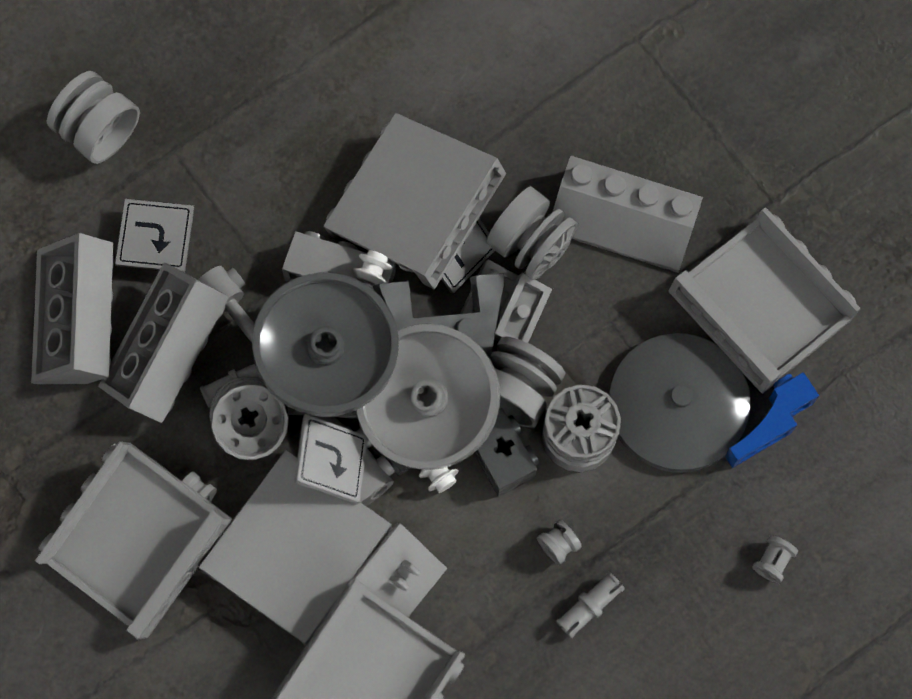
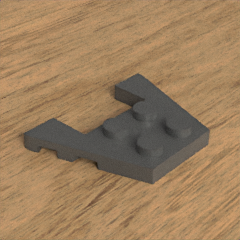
M504 273L470 277L474 313L413 318L409 281L374 285V291L389 307L398 331L421 324H436L450 327L471 338L485 351L490 359L505 279Z

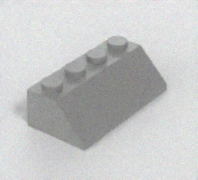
M570 155L553 212L561 209L565 212L563 221L570 217L579 223L572 237L573 240L678 273L703 197Z
M78 233L37 250L31 383L89 384L109 377L111 365L109 357L110 335L112 332L111 302L113 299L112 269L114 266L113 242Z
M164 262L111 361L109 377L102 379L98 387L129 409L163 423L166 415L173 409L175 398L183 383L189 378L196 358L200 351L205 348L214 324L222 316L229 296Z

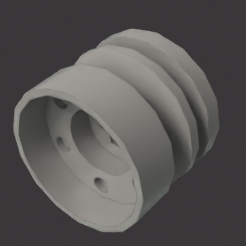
M87 71L71 80L57 96L48 112L47 125L53 132L60 134L63 140L67 142L74 141L75 149L90 162L99 164L114 155L125 144L138 123L140 111L139 107L123 94L113 93L112 85L102 81V78L96 72Z
M530 186L523 190L501 214L491 229L486 243L505 258L519 249L520 252L516 258L515 266L518 269H523L528 265L525 274L532 280H536L565 253L579 223L570 217L563 221L565 212L561 209H557L548 217H545L550 201Z
M502 337L497 344V351L493 352L490 356L500 385L499 409L503 408L507 417L513 415L519 426L535 428L547 408V403L542 396H554L557 389L555 385L561 384L565 377V371L552 357L535 346L517 338Z
M242 376L229 380L217 390L211 401L209 414L211 426L216 441L225 452L238 459L255 460L268 456L282 443L288 426L285 406L272 395L260 378ZM245 407L249 411L256 410L252 414L254 419L251 422H247L245 418L239 420L242 416L241 410Z
M576 385L565 388L553 398L546 411L542 442L547 455L556 465L567 471L585 472L596 469L608 459L620 432L621 417L617 404L606 392L595 386ZM577 419H580L582 423L589 422L588 429L585 430L583 426L576 427Z

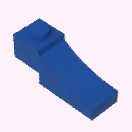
M804 372L794 378L791 374H788L773 384L775 389L768 398L772 406L767 416L748 436L732 446L725 456L732 469L792 434L797 426L793 416L812 406L819 397V394Z

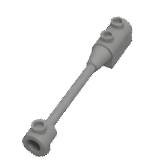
M216 266L210 269L198 280L229 296L223 313H229L252 343L255 324L238 303L244 295L240 288L245 285V282L234 268H231L229 271H226L223 266ZM314 416L316 418L352 430L350 426L344 425L336 417ZM359 428L357 431H355L365 435L362 428ZM368 439L360 502L366 507L392 486L394 481L390 476L395 473L393 467L383 455L375 459L368 448L372 444Z

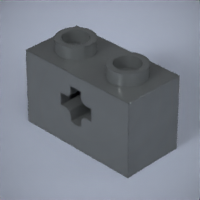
M503 408L499 409L495 425L488 438L473 453L498 497L535 478L537 472L536 465L539 464L530 445L524 447L518 435L522 432L513 415L507 417ZM501 444L503 449L510 448L508 457L504 453L496 454L498 445Z

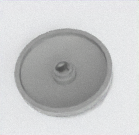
M436 324L406 327L398 331V356L389 382L376 398L356 410L358 420L371 444L390 460L403 466L420 470L449 467L472 455L481 447L491 433L500 406L498 376L485 351L462 332Z

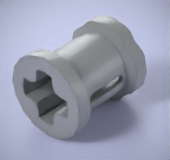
M771 535L767 539L769 545L760 561H756L752 567L762 577L772 582L781 583L784 578L782 573L791 557H796L798 550L786 540ZM776 554H778V558L773 565L772 562Z

